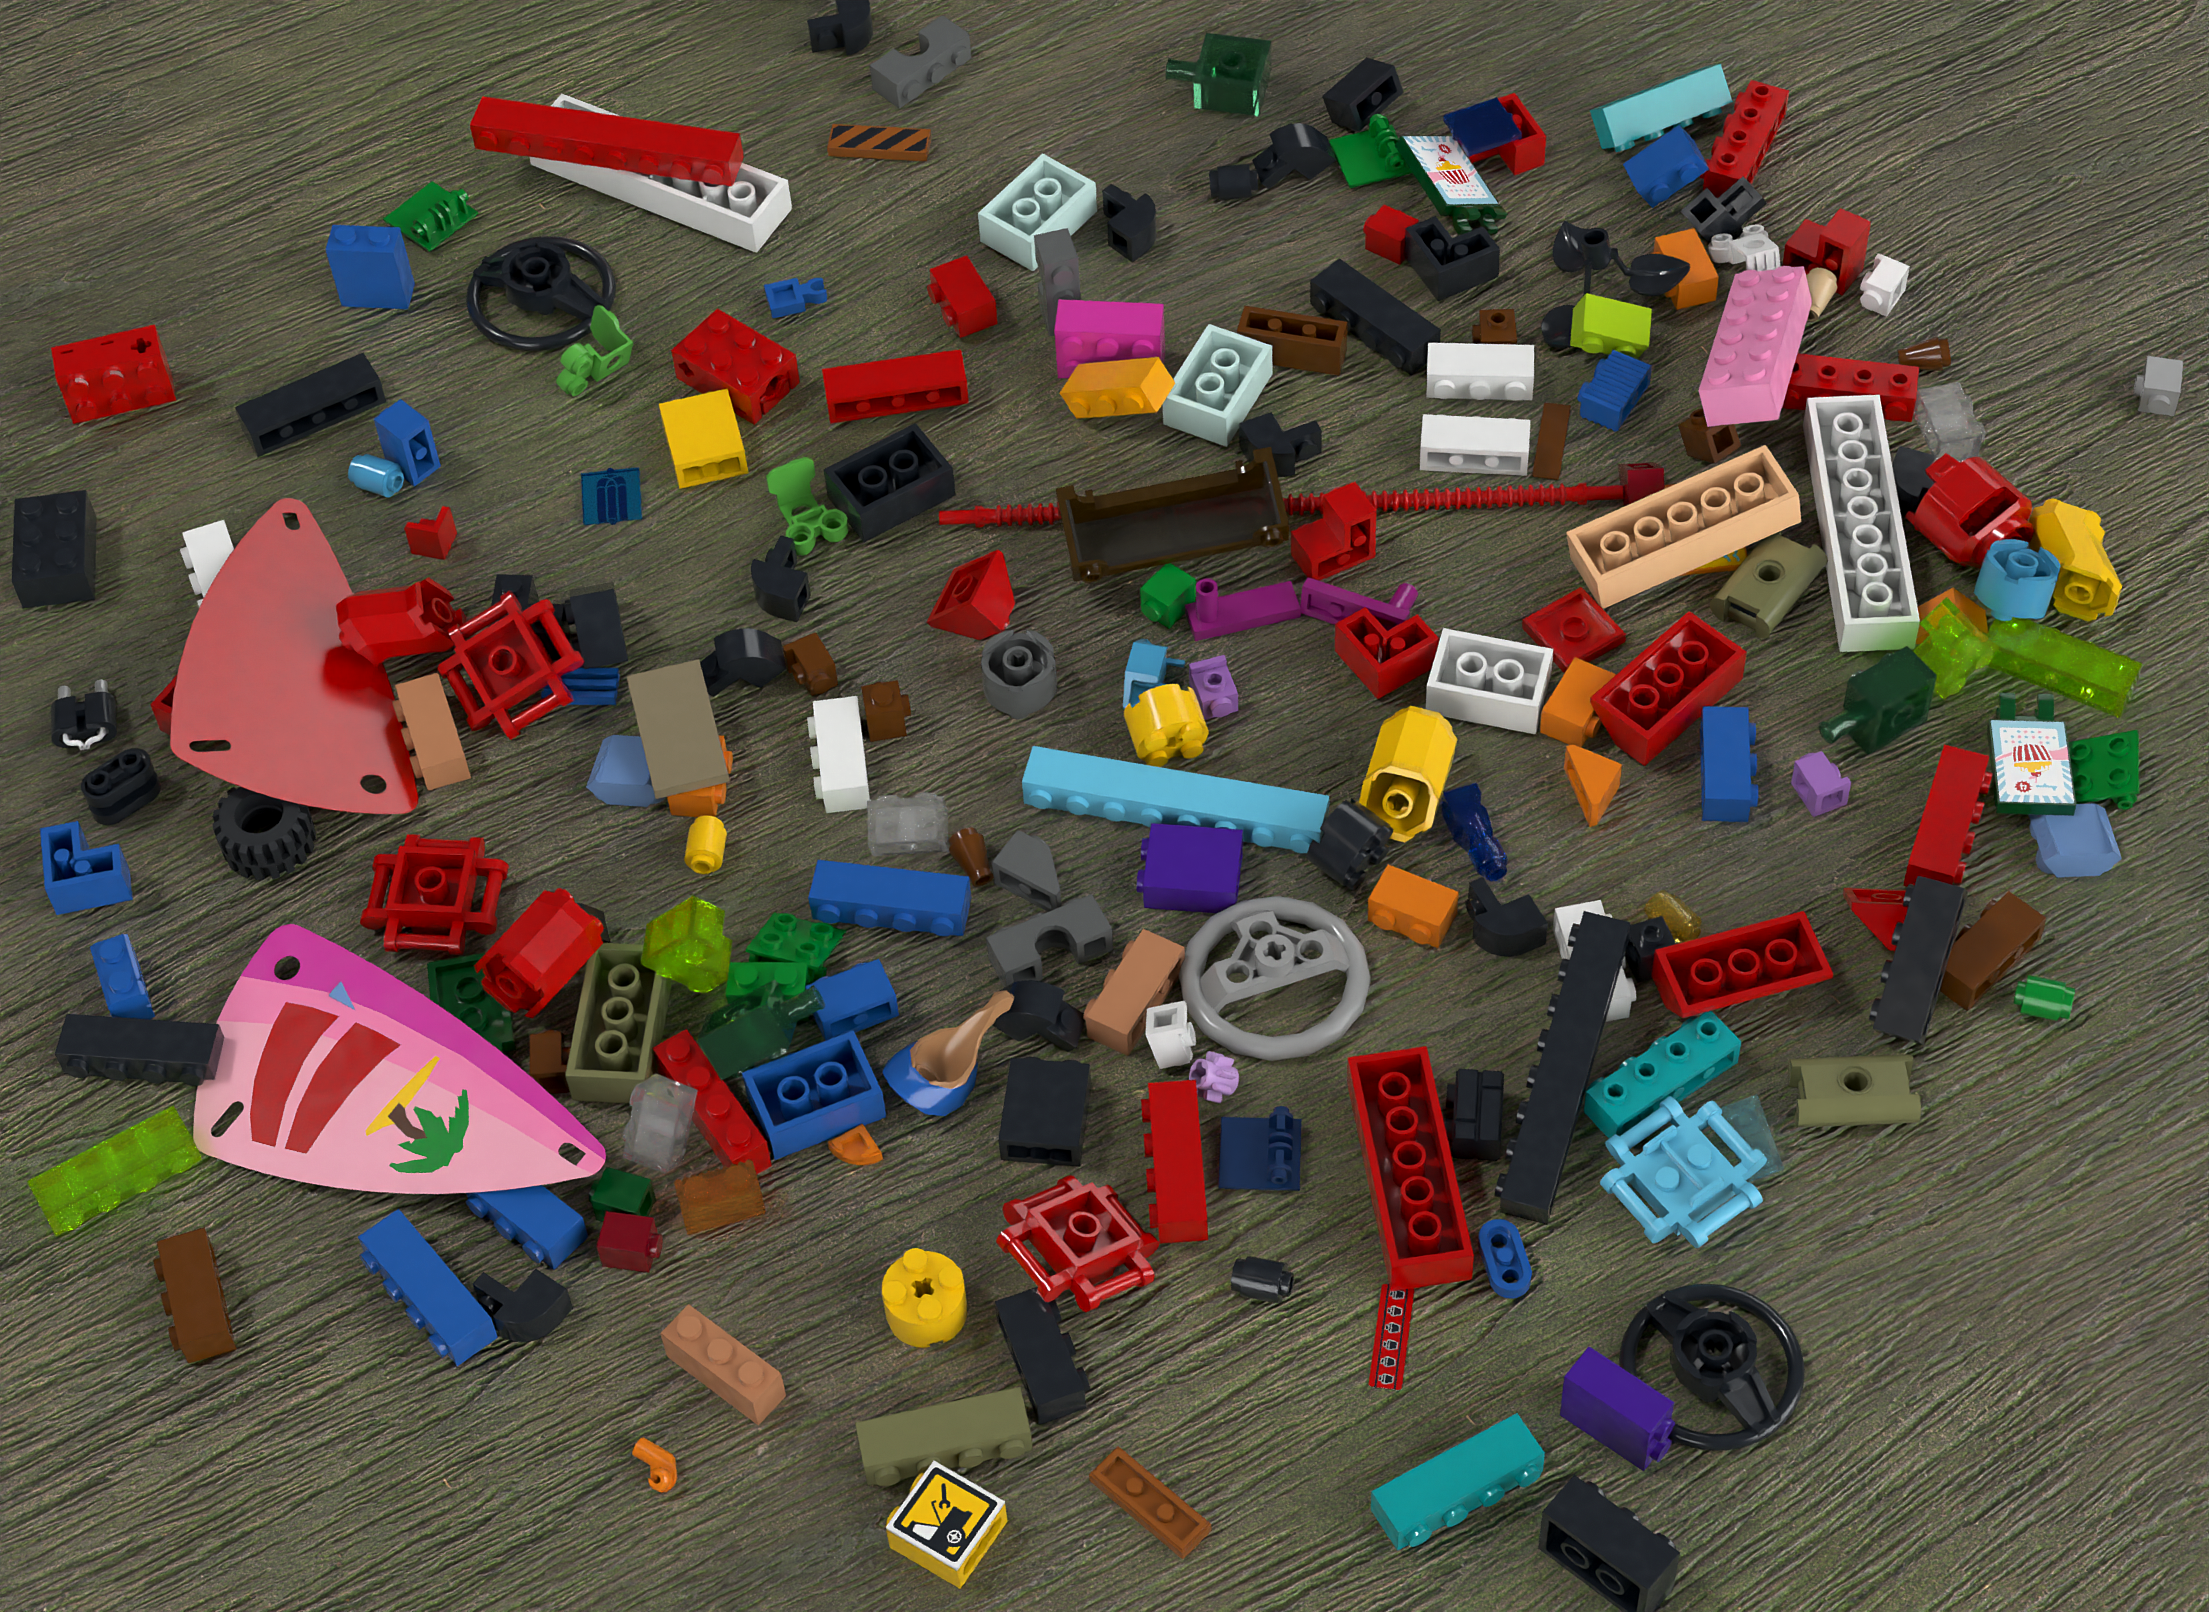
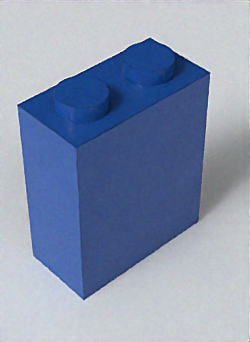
M332 225L326 246V254L341 306L409 309L415 282L400 227Z

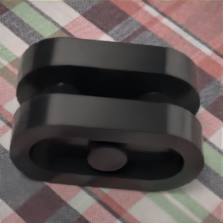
M131 748L124 750L88 773L82 780L81 790L94 820L102 825H113L153 801L160 793L161 784L154 771L149 754L142 749Z

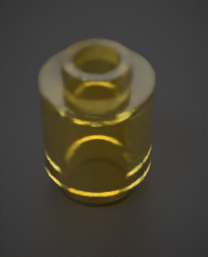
M1662 890L1647 902L1644 908V913L1648 916L1647 920L1663 916L1676 944L1699 937L1702 919L1676 894H1669L1666 890Z

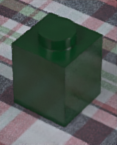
M610 1167L605 1168L600 1180L594 1181L589 1193V1202L592 1204L595 1218L601 1222L604 1221L606 1211L648 1217L656 1201L651 1179Z

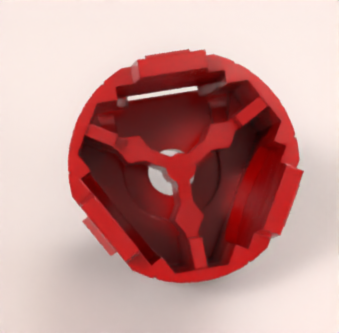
M1945 453L1925 469L1926 474L1934 484L1921 500L1916 513L1909 511L1905 517L1914 525L1917 531H1920L1948 558L1962 566L1970 565L1981 569L1987 550H1990L1991 544L1995 541L2016 539L2030 543L2034 534V527L2028 521L2032 512L2031 500L1983 458L1971 457L1960 463Z

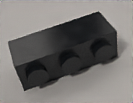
M1037 1286L995 1301L998 1325L1037 1421L1041 1425L1086 1409L1085 1392L1090 1391V1385L1083 1367L1075 1368L1071 1357L1076 1356V1352L1069 1333L1061 1334L1057 1323L1062 1321L1055 1299L1051 1302H1045L1038 1294Z

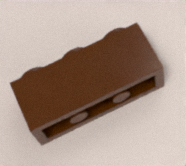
M1244 305L1237 334L1271 345L1272 365L1340 376L1347 352L1346 321Z
M2010 891L1998 902L1996 900L1990 901L1983 909L1980 919L1974 925L1970 923L1965 925L1957 935L1940 992L1968 1011L2041 940L2047 918Z
M205 1227L157 1241L160 1257L153 1259L159 1282L165 1281L167 1291L161 1293V1299L167 1317L173 1315L175 1326L168 1327V1332L174 1351L182 1350L189 1364L237 1349L214 1247Z

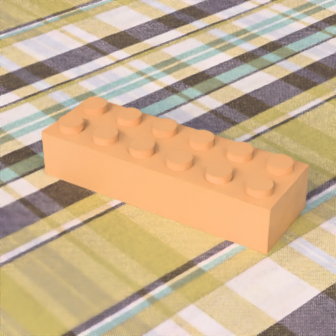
M1764 445L1567 531L1570 558L1598 605L1604 609L1802 522L1799 494L1768 447Z

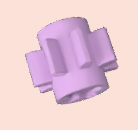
M1207 1051L1206 1059H1197L1193 1063L1189 1073V1080H1196L1198 1097H1202L1207 1101L1221 1103L1222 1095L1229 1096L1234 1093L1239 1082L1238 1071L1235 1067H1232L1234 1059Z

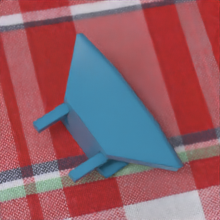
M1142 638L1133 642L1125 670L1123 709L1125 710L1129 703L1132 708L1140 702L1138 696L1143 692L1166 685L1163 681L1167 665L1184 667L1185 660L1166 658L1165 655L1168 647L1151 644L1148 639Z

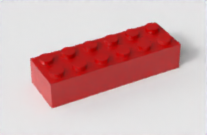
M1427 1046L1347 1057V1085L1391 1292L1472 1280L1474 1254Z

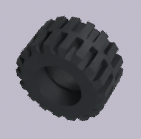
M232 787L227 791L228 797H221L218 801L219 809L214 810L212 816L214 823H212L213 830L225 861L228 862L234 872L239 870L241 876L249 878L253 874L256 880H264L266 876H271L272 879L280 878V873L286 871L289 874L295 871L294 866L297 863L302 865L307 860L305 853H312L314 849L313 841L316 840V831L308 806L276 799L242 787L238 789ZM271 823L277 824L275 827L262 833H252L255 829L262 825Z

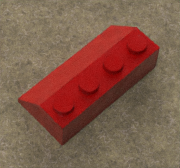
M1688 611L1592 695L1590 703L1615 745L1643 766H1646L1701 717L1703 706H1713L1743 679L1747 651Z
M1801 911L1656 949L1652 978L1665 1007L1681 1018L1832 979L1833 972L1805 912Z

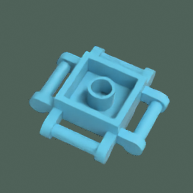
M1669 1096L1659 1104L1660 1108L1624 1134L1621 1136L1615 1134L1605 1141L1608 1151L1621 1167L1619 1169H1612L1605 1174L1600 1181V1185L1608 1194L1613 1193L1645 1228L1644 1235L1653 1244L1658 1243L1674 1232L1677 1236L1682 1233L1695 1248H1699L1708 1242L1707 1236L1745 1209H1754L1763 1202V1198L1757 1188L1746 1180L1766 1164L1767 1158L1759 1149L1753 1150L1721 1115L1722 1109L1715 1101L1707 1102L1694 1116L1688 1118L1679 1103ZM1670 1122L1672 1126L1643 1146V1152L1636 1157L1629 1151V1149L1666 1123ZM1710 1126L1738 1156L1741 1162L1733 1167L1701 1131ZM1628 1183H1630L1638 1191V1193L1655 1210V1212L1660 1216V1218H1657L1650 1211V1209L1627 1185Z

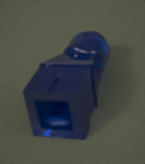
M1477 782L1443 792L1441 814L1453 836V840L1468 853L1476 872L1480 876L1486 877L1491 882L1503 878L1508 871L1506 867L1508 858L1500 841L1493 836L1487 808L1481 804L1482 792Z

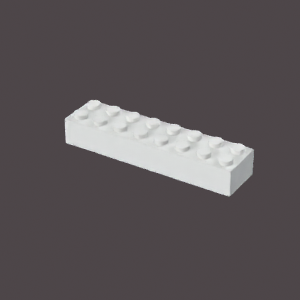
M561 94L551 105L619 116L564 94ZM529 157L533 166L756 253L792 209L788 180L744 163L740 166L733 186Z
M1880 395L1807 398L1803 430L1822 546L1828 559L1826 571L1840 652L1914 649L1920 619Z

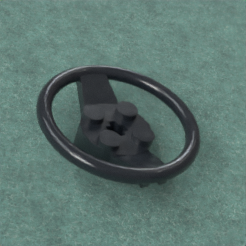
M559 236L532 237L513 242L497 250L489 257H484L482 264L473 271V276L467 288L466 305L469 316L476 328L490 340L517 350H550L569 345L592 332L590 326L594 308L600 305L607 311L611 310L616 294V280L607 260L589 245L571 238ZM564 251L583 257L596 268L602 280L601 296L572 273L570 263ZM483 285L505 288L508 302L521 309L537 311L541 315H549L558 307L579 318L582 322L564 332L543 337H522L509 334L495 327L485 317L480 305V293Z
M1687 1285L1670 1291L1667 1290L1654 1298L1630 1322L1622 1339L1619 1352V1366L1637 1377V1348L1644 1331L1652 1324L1672 1344L1670 1364L1679 1382L1691 1392L1698 1394L1703 1401L1714 1402L1720 1399L1745 1428L1744 1430L1732 1433L1710 1434L1693 1431L1675 1423L1668 1439L1700 1450L1728 1451L1740 1449L1758 1443L1772 1435L1794 1412L1800 1400L1805 1379L1802 1351L1788 1323L1774 1308L1760 1298L1746 1291L1725 1285ZM1711 1300L1739 1306L1756 1315L1774 1332L1785 1352L1788 1367L1786 1388L1776 1408L1755 1367L1757 1338L1749 1323L1735 1312L1729 1311V1315L1722 1312H1708L1709 1308L1699 1309L1688 1302ZM1710 1349L1713 1354L1718 1350L1722 1354L1720 1356H1712L1707 1353V1350Z

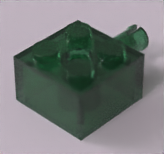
M1206 33L1197 62L1168 58L1165 74L1166 80L1193 82L1194 108L1259 116L1272 70L1271 41Z
M1908 646L1895 653H1887L1877 664L1865 671L1859 670L1849 678L1842 711L1819 723L1818 729L1822 738L1827 743L1833 744L1848 734L1869 756L1927 721L1937 675Z
M774 979L706 1015L697 1041L721 1081L731 1075L734 1078L742 1077V1072L753 1069L755 1067L754 1063L768 1057L769 1060H773L786 1053L790 1048L789 1045L791 1044L797 1021L818 1010L824 1009L825 1002L814 985L787 1000Z

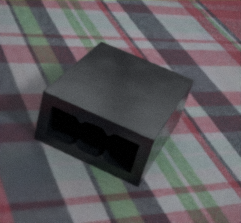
M1031 1056L1011 1058L998 1139L1002 1161L1081 1166L1092 1086L1090 1064L1081 1063L1076 1060L1048 1061Z

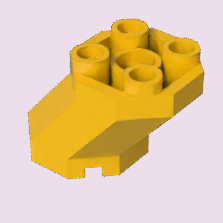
M2057 499L2046 500L2043 506L2033 509L2029 518V522L2034 527V534L2029 546L2031 550L2039 552L2040 547L2046 549L2060 563L2059 576L2052 594L2055 598L2053 605L2059 612L2085 621L2095 620L2098 614L2106 612L2104 617L2113 615L2119 601L2122 584L2102 546L2105 531L2100 526L2101 518L2093 511L2085 510Z
M1409 706L1397 711L1393 716L1384 720L1381 726L1370 765L1363 781L1359 803L1390 824L1394 830L1389 839L1405 843L1412 839L1415 834L1432 828L1458 740L1452 732V726L1449 721L1444 719L1439 712Z

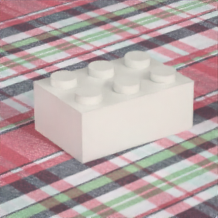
M1443 628L1427 683L1426 709L1439 712L1444 717L1536 734L1551 678L1553 649Z

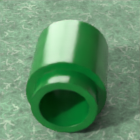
M2027 975L2026 982L2018 981L2013 1004L2021 1005L2020 1014L2058 1021L2059 1018L2069 1019L2075 988L2066 987V982Z

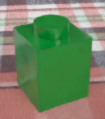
M1171 563L1165 564L1140 588L1141 611L1149 620L1159 622L1170 629L1185 614V604L1196 602V579Z

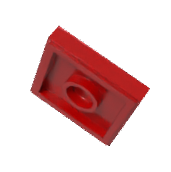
M1582 587L1522 620V629L1538 646L1553 649L1552 661L1564 674L1575 657L1589 663L1626 641V633Z

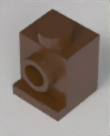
M816 632L782 646L787 671L789 674H793L799 686L802 684L806 686L811 696L825 693L830 688L838 685L835 662Z
M557 1030L530 1034L529 1075L549 1094L570 1092L565 1075L571 1046H565L564 1034Z

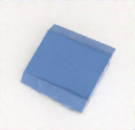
M611 735L603 739L586 788L593 792L596 798L610 805L648 807L650 804L662 802L666 797L655 798L641 737Z
M2095 803L2076 804L2074 816L2028 814L2031 821L2029 825L2031 836L2038 843L2036 864L2044 873L2054 874L2056 877L2100 876L2122 859L2105 808Z

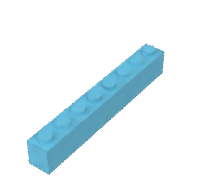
M1037 746L1032 747L1022 780L1024 804L1032 805L1039 809L1051 808L1069 811L1075 815L1086 814L1104 817L1116 822L1139 823L1150 828L1151 823L1239 829L1243 830L1244 842L1254 843L1261 847L1273 846L1291 849L1297 853H1307L1313 839L1320 843L1324 833L1320 830V827L1329 816L1328 795Z

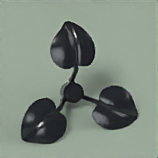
M1564 221L1553 244L1552 255L1557 268L1566 272H1577L1585 267L1583 296L1586 293L1590 294L1592 269H1605L1611 259L1616 262L1625 276L1630 277L1629 286L1631 290L1644 296H1658L1670 291L1690 271V264L1686 261L1662 254L1638 256L1631 262L1630 269L1619 257L1618 249L1610 247L1609 236L1606 230L1602 228L1584 229L1567 221ZM1574 305L1555 307L1545 315L1541 323L1544 343L1559 348L1574 347L1570 346Z

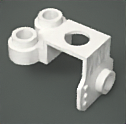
M1755 224L1744 227L1740 238L1733 240L1730 234L1714 235L1708 245L1709 258L1716 263L1730 262L1731 264H1737L1746 261V269L1756 271L1775 270L1781 267L1779 246L1768 238V233L1762 225Z

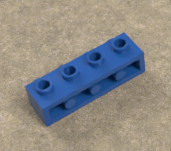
M817 860L808 899L812 919L825 923L841 922L858 924L865 928L877 926L894 928L902 932L920 931L934 933L938 936H964L972 897L968 876Z
M399 1209L358 1236L364 1251L359 1257L372 1275L377 1272L381 1274L385 1279L382 1285L394 1302L401 1299L408 1308L405 1309L408 1318L418 1330L425 1327L431 1334L428 1340L441 1358L448 1355L456 1366H459L498 1338L491 1317Z

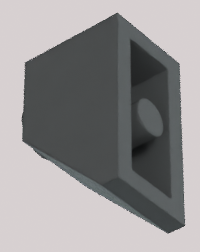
M1017 830L992 861L994 884L1048 912L1061 907V892L1050 846L1038 836H1029Z

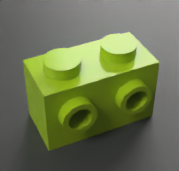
M1586 293L1573 308L1570 346L1582 348L1588 353L1600 352L1608 355L1611 354L1612 350H1616L1638 359L1649 347L1652 309Z

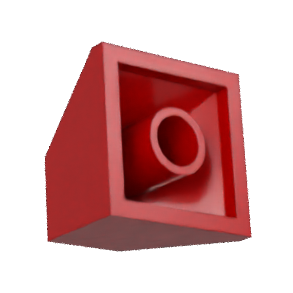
M995 550L954 568L926 623L931 627L976 640L1003 632L1010 623L1009 616L1015 605L1003 553L1000 550Z
M1843 888V896L1852 912L1888 950H1893L1895 954L1897 946L1892 945V937L1897 922L1904 923L1908 908L1903 907L1906 890Z

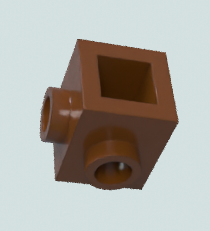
M1514 309L1479 310V323L1472 325V344L1517 345Z
M1703 408L1692 412L1688 419L1678 425L1687 455L1715 464L1741 447L1735 424L1708 427Z
M898 680L876 682L871 685L861 686L870 742L907 736L904 717L911 716L908 694H900Z

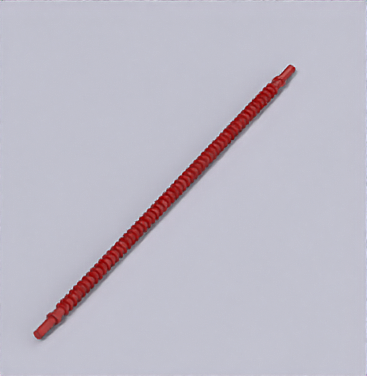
M1561 483L1559 488H1554L1553 484H1550L1549 488H1544L1540 484L1537 489H1534L1533 485L1530 484L1528 489H1523L1522 485H1519L1518 489H1512V486L1509 485L1507 490H1502L1501 486H1497V490H1492L1490 486H1487L1485 491H1482L1480 487H1476V491H1471L1469 487H1466L1463 492L1456 487L1454 492H1450L1449 488H1445L1444 492H1439V489L1435 488L1432 493L1428 489H1424L1423 493H1418L1417 489H1414L1413 493H1408L1404 489L1402 494H1398L1396 490H1393L1392 494H1387L1386 490H1383L1380 495L1376 494V491L1373 490L1371 495H1366L1376 511L1378 508H1382L1383 512H1387L1388 508H1393V511L1397 512L1400 507L1405 512L1408 511V507H1413L1415 511H1418L1419 507H1424L1428 511L1430 506H1434L1435 510H1439L1440 506H1445V509L1449 510L1452 505L1457 510L1460 509L1461 505H1466L1467 509H1470L1471 505H1476L1480 509L1483 504H1486L1488 508H1491L1492 504H1497L1498 508H1501L1502 504L1505 503L1508 504L1509 508L1513 506V503H1518L1519 507H1522L1523 503H1528L1532 507L1535 502H1538L1540 506H1544V502H1549L1551 506H1554L1557 501L1562 506L1567 501L1577 502L1579 505H1587V501L1623 499V485L1587 486V483H1579L1577 486L1565 487ZM1321 492L1319 497H1314L1313 493H1310L1309 497H1303V494L1300 493L1297 498H1293V495L1289 494L1288 498H1283L1285 510L1290 516L1295 511H1298L1301 516L1304 514V511H1309L1310 515H1313L1314 511H1320V514L1323 515L1324 493ZM1247 495L1245 500L1236 497V500L1226 499L1171 511L1175 520H1178L1179 516H1184L1188 520L1190 515H1194L1195 519H1199L1200 515H1205L1206 519H1209L1210 515L1214 514L1219 519L1221 514H1226L1227 518H1230L1231 514H1236L1238 518L1243 513H1246L1247 517H1251L1252 513H1257L1258 517H1261L1262 513H1268L1269 517L1273 514L1268 496L1267 499H1262L1261 495H1257V499H1251V496ZM1029 503L1027 508H1022L1021 504H1018L1017 508H1012L1008 504L1006 509H1002L1001 505H997L996 509L984 508L981 505L975 506L974 510L939 511V525L975 524L976 527H983L985 524L997 523V526L1001 527L1003 522H1007L1008 526H1012L1013 522H1018V525L1022 526L1023 522L1026 521L1032 526L1034 521H1038L1039 525H1043L1044 521H1049L1050 525H1053L1056 520L1059 521L1058 507H1054L1053 503H1049L1048 507H1043V504L1039 503L1036 508ZM1164 512L1139 516L1143 518V521H1147L1148 517H1153V520L1157 521L1160 516L1166 521ZM1134 517L1132 520L1136 522L1138 517Z

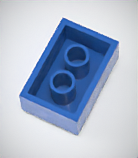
M854 1030L742 1072L747 1099L774 1160L842 1135L860 1124L865 1126L886 1118L883 1092Z

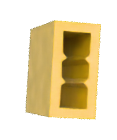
M728 389L659 404L662 424L679 489L748 474L745 450Z

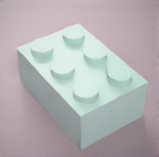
M1042 153L978 212L980 242L1034 271L1038 267L1035 258L1034 235L1068 228L1070 236L1074 234L1097 212L1096 183Z
M1208 324L1173 379L1175 385L1162 404L1163 424L1227 447L1239 429V423L1244 421L1272 376V346Z

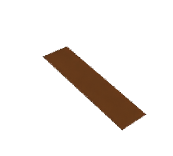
M1544 402L1532 477L1559 480L1571 405Z

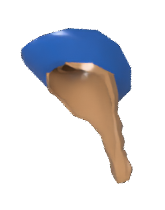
M1007 990L994 992L989 1002L983 1008L977 1010L958 1027L939 1029L920 1038L918 1041L910 1043L887 1061L882 1071L890 1087L906 1103L927 1115L946 1116L961 1107L975 1087L978 1070L977 1053L983 1036L1001 1014L1010 1010L1014 996Z

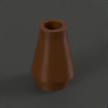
M1938 336L1907 348L1897 349L1899 365L1919 367V370L1943 371V367L1951 366L1947 338L1938 339Z
M973 827L954 833L948 840L950 844L949 853L969 877L974 887L989 883L994 876L990 868L984 836Z

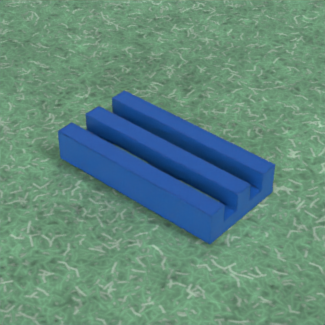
M578 668L561 676L566 687L569 690H574L570 691L574 701L568 705H616L620 679L618 668ZM549 684L543 687L544 691L541 692V699L553 692ZM589 690H609V691H589Z

